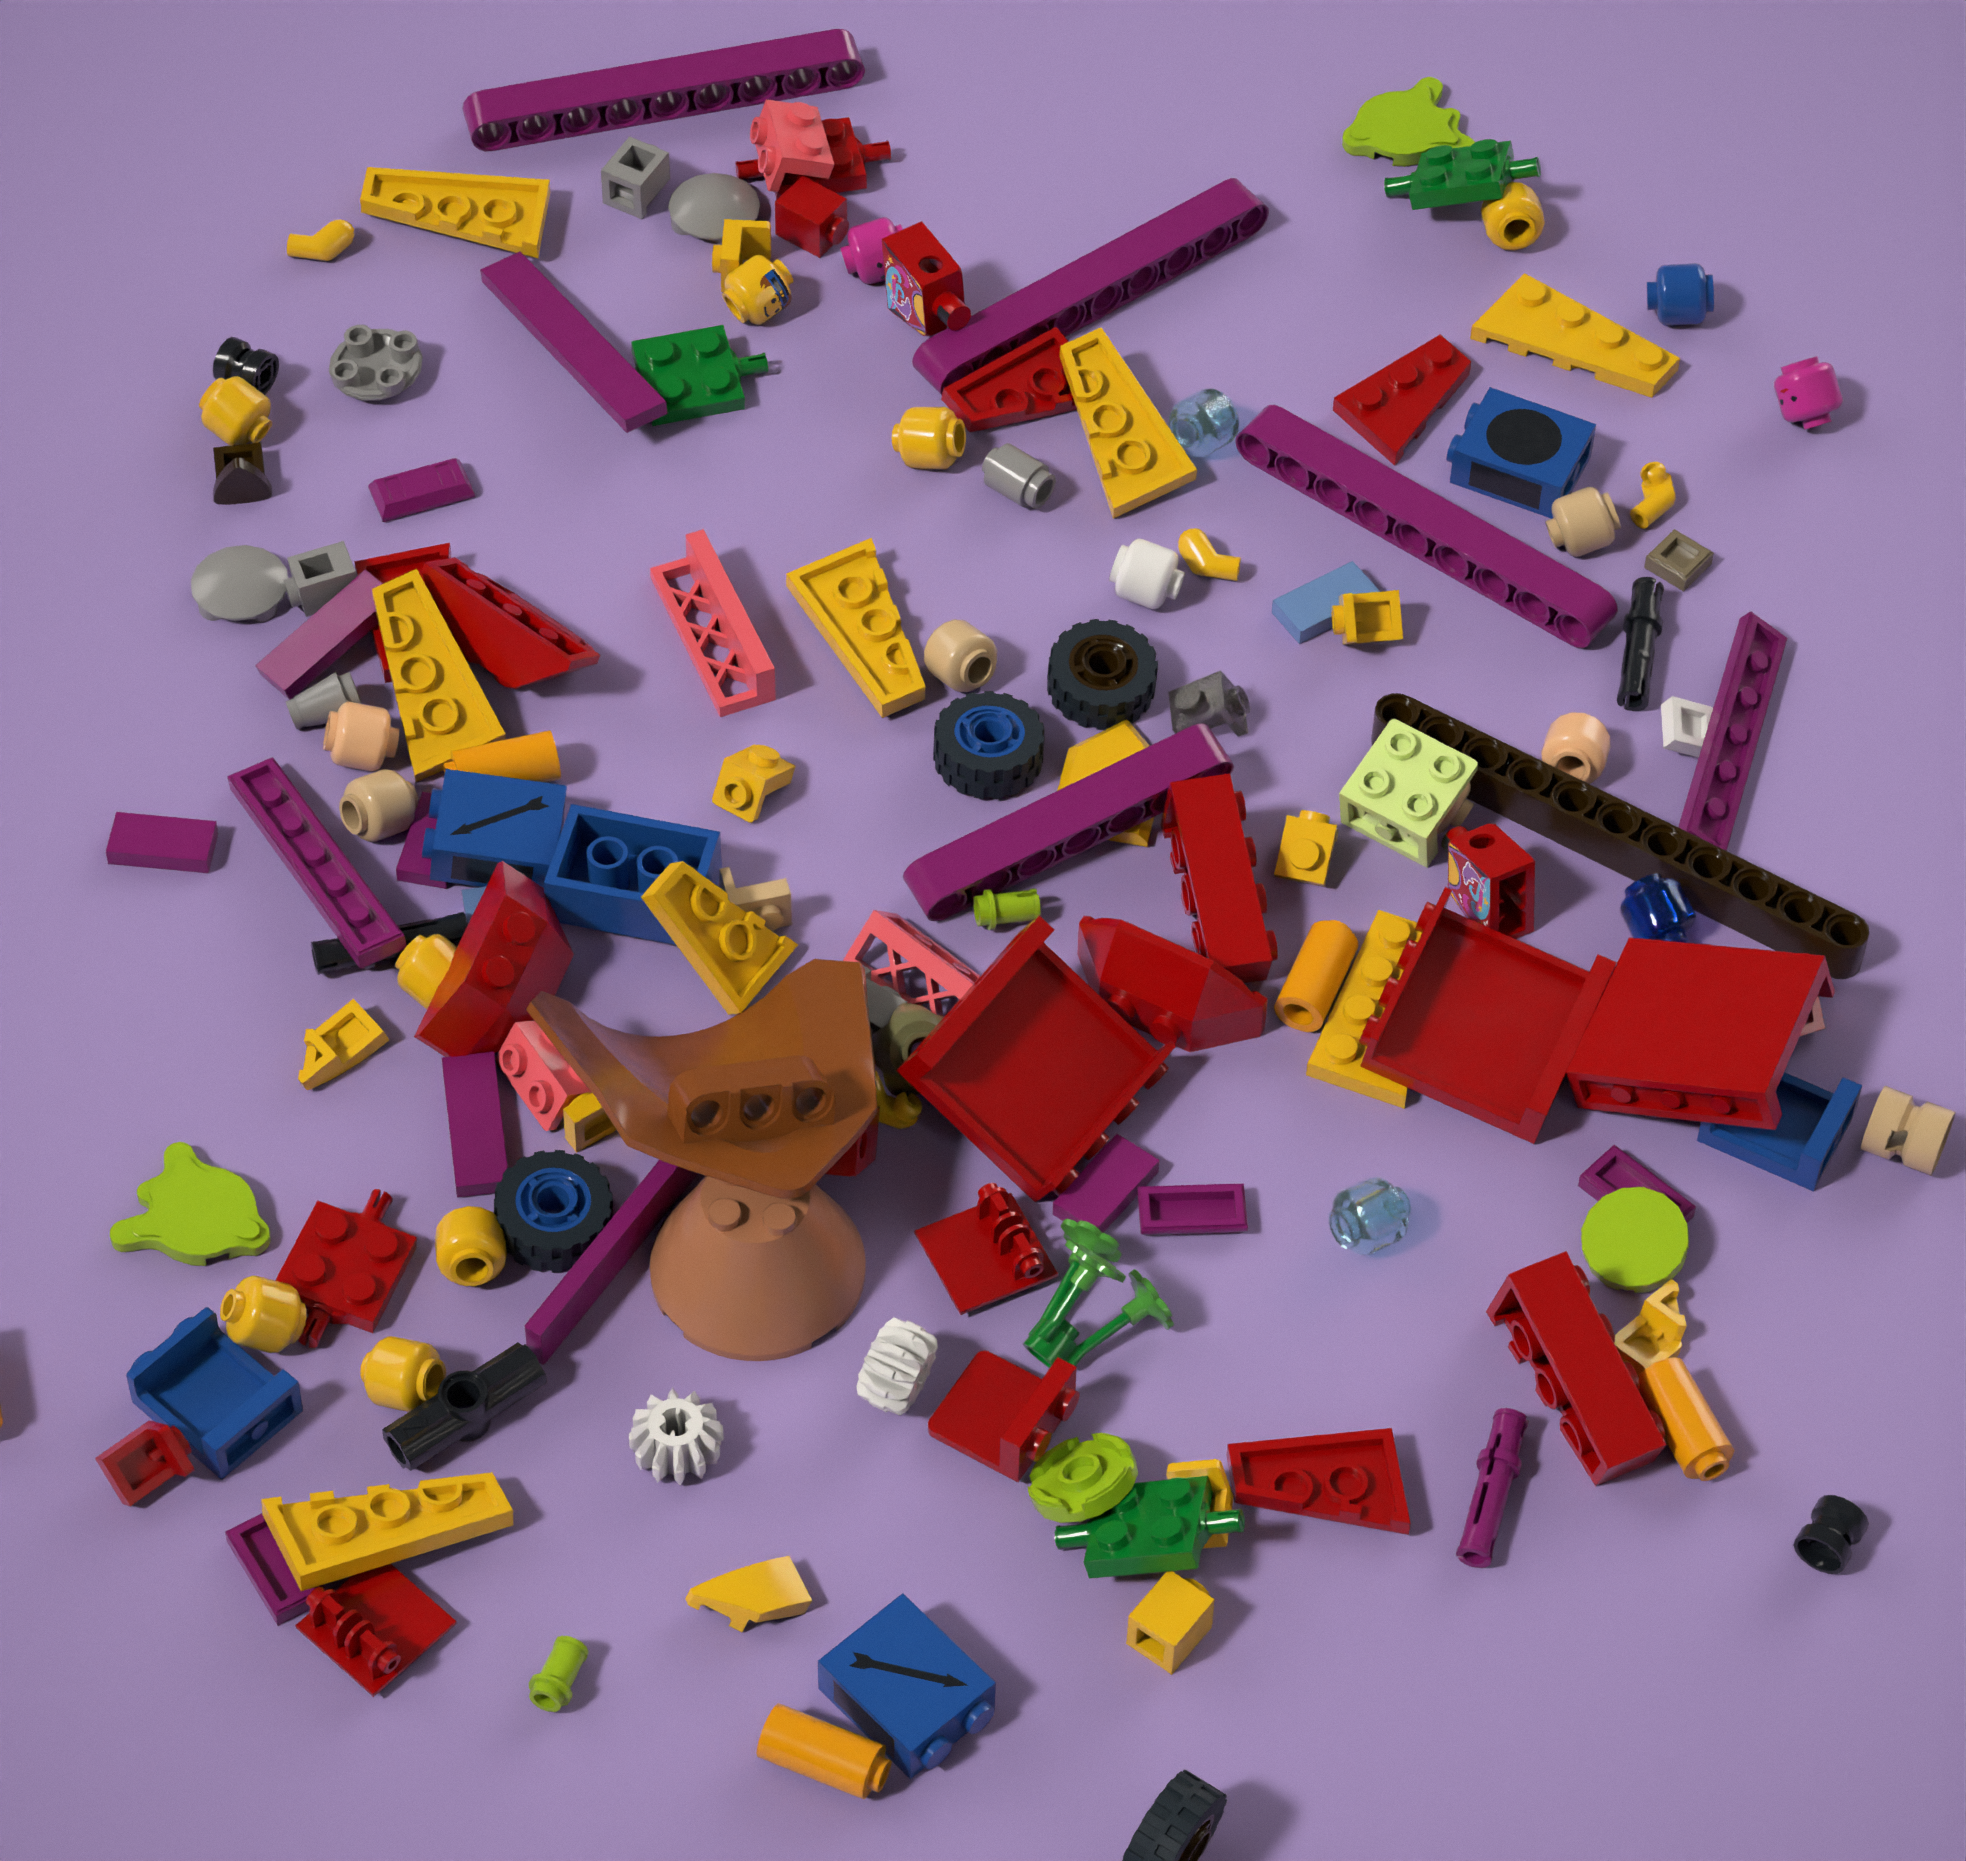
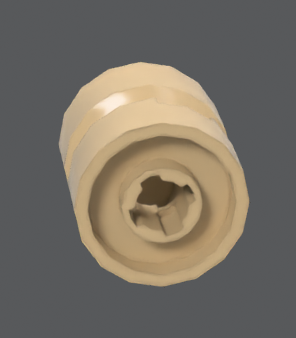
M1884 1086L1872 1111L1860 1149L1887 1160L1895 1155H1899L1902 1157L1904 1166L1932 1176L1946 1144L1956 1112L1928 1101L1920 1107L1916 1106L1912 1095Z

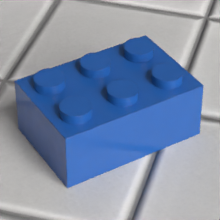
M571 804L544 880V893L549 899L559 922L562 924L676 945L642 900L641 896L665 868L673 862L684 861L717 885L719 869L722 868L721 834L719 831Z

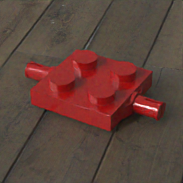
M849 117L822 120L834 167L829 179L803 176L835 193L867 189L865 163L891 160L889 141L862 145L854 135ZM758 159L735 161L737 178L743 180L764 177V174L759 172ZM785 173L779 191L774 192L776 200L802 175Z
M380 1189L372 1190L371 1196L360 1214L348 1212L317 1200L275 1280L294 1287L299 1293L301 1302L305 1304L308 1317L303 1332L298 1339L302 1345L306 1346L309 1340V1348H316L328 1323L348 1324L373 1333L417 1248V1237L386 1226L381 1222L393 1201L387 1192L384 1191L381 1196Z

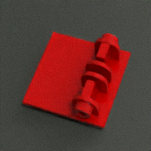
M988 1183L979 1189L977 1206L914 1230V1234L960 1315L1058 1277V1272L1012 1193H1008L1003 1187H998L996 1183Z
M388 1564L351 1576L335 1591L333 1589L325 1590L322 1587L315 1588L306 1599V1604L310 1607L309 1614L299 1621L295 1627L374 1697L457 1624V1621L392 1564Z

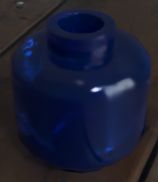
M1654 873L1640 878L1624 890L1626 897L1621 902L1620 914L1632 938L1684 943L1688 941L1686 932L1694 925L1696 914L1681 884L1677 880L1663 878L1660 873Z

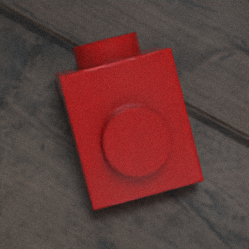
M150 1420L95 1458L122 1504L132 1506L175 1474L186 1477L195 1471L187 1457L192 1452L191 1447L181 1431L173 1425L169 1427L166 1424Z

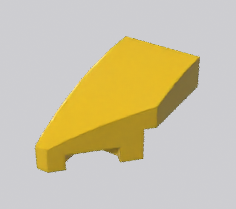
M353 998L315 1030L306 1029L304 1042L307 1045L303 1070H299L298 1080L306 1090L313 1089L359 1064L390 1040L380 1026Z
M1670 1279L1644 1301L1640 1314L1615 1334L1614 1344L1623 1362L1628 1361L1638 1376L1646 1368L1660 1360L1678 1357L1682 1348L1681 1339L1687 1325L1685 1315H1680L1677 1303L1679 1287L1678 1283L1673 1279Z
M790 1556L755 1563L717 1576L691 1588L685 1598L688 1606L699 1610L700 1606L705 1605L729 1617L731 1620L729 1626L741 1633L749 1619L758 1623L802 1615L806 1613L812 1602Z

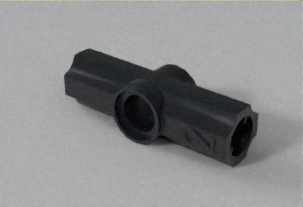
M517 1342L472 1372L466 1370L449 1374L442 1380L438 1388V1394L383 1428V1439L388 1445L392 1456L401 1467L412 1471L457 1441L467 1442L481 1438L488 1431L492 1418L547 1383L546 1373L531 1349L526 1344L521 1345ZM462 1404L473 1405L469 1408H457V1406H460Z

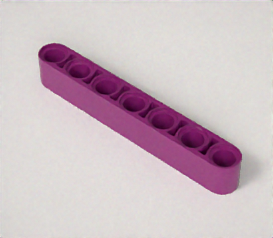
M1202 723L1190 726L918 858L906 868L903 873V879L928 920H943L973 906L974 896L983 895V891L986 889H990L993 894H997L1163 813L1170 782L1229 773L1231 775L1234 769L1233 762L1208 725Z

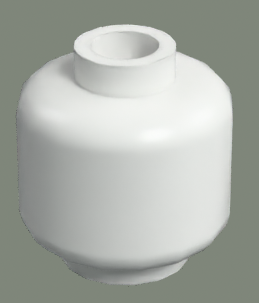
M1136 539L1129 547L1125 545L1120 547L1110 573L1109 581L1115 583V592L1120 598L1150 609H1158L1163 605L1166 597L1174 600L1177 598L1185 572L1177 570L1179 559L1175 551L1144 539Z

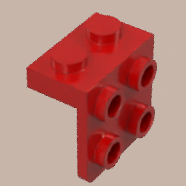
M980 1351L974 1356L930 1417L928 1433L936 1440L1019 1483L1033 1461L1038 1462L1044 1455L1051 1436L1061 1421H1067L1075 1410L1080 1397V1392L1076 1391L1077 1367L1057 1357L1041 1379L989 1351Z

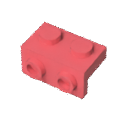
M766 99L760 117H755L752 121L750 141L756 146L759 156L758 169L760 173L764 174L768 191H779L785 173L829 179L834 167V161L818 107L809 106L802 102L788 103Z
M535 1021L514 1023L495 1058L496 1064L545 1131L556 1130L563 1118V1108L569 1106L577 1096L591 1091Z

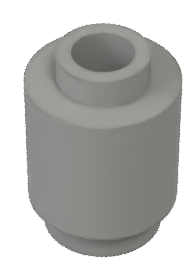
M1010 443L1004 444L1000 448H993L986 456L982 465L985 485L1022 507L1040 508L1049 499L1055 487L1056 477L1049 473L1047 465Z

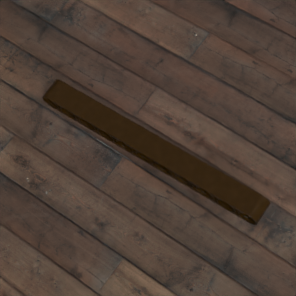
M1391 693L1377 701L1372 727V746L1389 721L1397 719L1477 761L1478 769L1470 780L1471 790L1467 799L1775 951L1825 955L1831 978L1848 979L1860 971L1870 933L1869 926L1865 920L1857 914L1410 696L1401 693Z

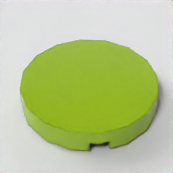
M1645 1187L1621 1188L1603 1196L1588 1211L1581 1229L1582 1252L1591 1273L1607 1287L1619 1291L1620 1288L1634 1290V1293L1655 1290L1663 1286L1670 1279H1673L1682 1270L1687 1258L1689 1231L1679 1206L1663 1193Z
M1107 1433L1091 1434L1094 1440L1080 1443L1078 1437L1064 1440L1051 1448L1036 1462L1029 1475L1032 1483L1030 1488L1028 1487V1493L1035 1509L1045 1519L1066 1523L1081 1522L1101 1515L1119 1504L1132 1490L1138 1476L1136 1460L1130 1446L1118 1436Z

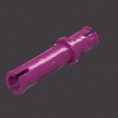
M1500 1408L1495 1411L1487 1446L1480 1451L1476 1462L1479 1476L1460 1545L1456 1551V1556H1459L1458 1559L1471 1567L1486 1568L1490 1566L1512 1480L1518 1478L1522 1467L1519 1453L1529 1420H1526L1527 1416L1515 1409Z

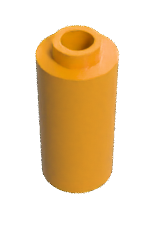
M550 730L451 751L452 761L443 763L444 773L445 769L538 782H550L561 779L559 757Z
M1323 920L1315 922L1311 926L1274 1004V1011L1277 1017L1287 1026L1303 1032H1314L1322 1027L1358 949V940L1346 924L1337 920Z
M1677 1357L1666 1358L1646 1368L1638 1376L1640 1382L1639 1393L1648 1410L1655 1411L1661 1419L1665 1430V1441L1684 1475L1689 1479L1699 1478L1701 1481L1713 1480L1722 1475L1729 1468V1461L1734 1455V1448L1684 1361Z
M780 1703L773 1707L763 1726L756 1752L758 1758L863 1800L868 1797L871 1790L878 1793L882 1790L892 1764L890 1759L885 1758L886 1746L884 1744Z

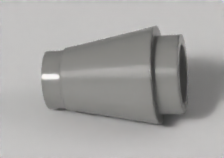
M335 672L298 694L295 698L286 701V705L295 728L299 729L304 726L309 727L327 723L329 712H338L340 706L346 702L360 704L362 702L350 672L340 676Z

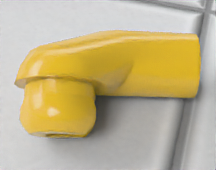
M337 219L329 222L313 236L290 233L287 240V255L330 261L353 242L354 228L348 221Z

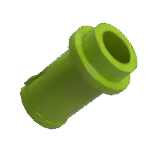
M1035 888L993 894L990 889H986L983 891V895L974 896L973 907L977 926H986L988 930H995L997 924L1033 921L1039 915L1041 916L1040 899Z
M563 1635L556 1638L553 1649L541 1672L534 1674L529 1681V1698L538 1708L548 1712H557L562 1706L570 1703L572 1699L570 1688L589 1654V1650L581 1641Z

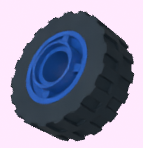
M984 691V693L979 694L973 692L966 694V697L956 698L951 701L950 706L944 707L939 713V720H936L934 727L933 761H935V769L938 775L941 774L943 781L948 786L956 788L957 792L964 795L970 794L974 798L984 799V797L1001 799L1006 795H1016L1025 787L1028 788L1033 784L1035 776L1038 777L1041 772L1044 754L1045 729L1043 722L1039 721V714L1035 709L1029 708L1028 703L1022 699L1017 700L1013 698V695L1006 693L996 694L994 691Z
M543 1150L534 1152V1155L527 1158L524 1156L516 1160V1164L512 1168L508 1167L504 1171L502 1181L498 1182L495 1188L494 1214L497 1216V1221L505 1234L506 1252L514 1257L515 1262L522 1266L523 1264L532 1267V1270L539 1272L550 1270L552 1273H561L562 1270L572 1268L613 1216L612 1192H609L610 1183L606 1176L601 1175L600 1168L593 1162H587L584 1160V1156L576 1153L572 1155L565 1153V1150H555V1152H545ZM559 1209L562 1212L552 1214L545 1212V1210Z

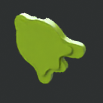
M1425 77L1409 90L1386 92L1367 100L1359 109L1354 122L1343 132L1342 146L1348 154L1353 156H1366L1374 159L1376 152L1383 156L1392 157V166L1406 167L1417 165L1421 154L1433 147L1448 145L1452 148L1471 146L1475 141L1458 130L1460 123V112L1458 110L1437 107L1442 97V82L1434 77Z
M176 1142L169 1145L164 1152L165 1167L163 1172L138 1186V1201L148 1211L144 1214L120 1220L110 1229L111 1244L119 1252L153 1249L163 1252L173 1260L194 1266H207L206 1259L218 1257L226 1253L229 1254V1259L238 1256H257L268 1248L271 1241L269 1227L259 1216L255 1196L249 1185L240 1176L226 1169L204 1164L196 1157L192 1147L184 1142Z

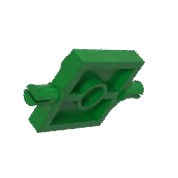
M1484 139L1475 142L1471 146L1459 148L1441 145L1423 152L1416 171L1412 172L1411 175L1385 178L1384 189L1387 197L1409 194L1412 210L1503 198L1505 187L1514 179L1540 177L1541 166L1538 157L1513 161L1514 153L1511 140L1497 142L1494 139Z
M724 325L631 341V352L635 363V370L666 401L667 414L651 421L652 426L744 410L745 397L741 387V377L764 372L768 373L769 371L765 352L741 358L736 356L729 346Z
M1208 1476L1177 1477L1169 1480L1134 1483L1132 1490L1119 1504L1101 1515L1092 1517L1087 1524L1057 1525L1054 1533L1055 1543L1059 1550L1087 1546L1083 1562L1090 1579L1198 1569L1202 1548L1213 1534L1243 1533L1245 1519L1241 1508L1210 1512L1213 1491Z

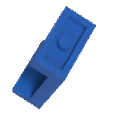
M1784 1072L1776 1090L1782 1111V1117L1776 1130L1701 1122L1697 1141L1814 1192L1855 1115L1862 1085L1842 1077L1837 1089L1832 1093Z
M205 1307L194 1317H188L181 1321L168 1339L153 1351H147L140 1355L126 1374L132 1403L154 1422L166 1424L169 1427L172 1425L177 1427L187 1439L192 1450L191 1454L221 1480L303 1412L299 1382L284 1369L275 1376L220 1330L217 1315L209 1307Z

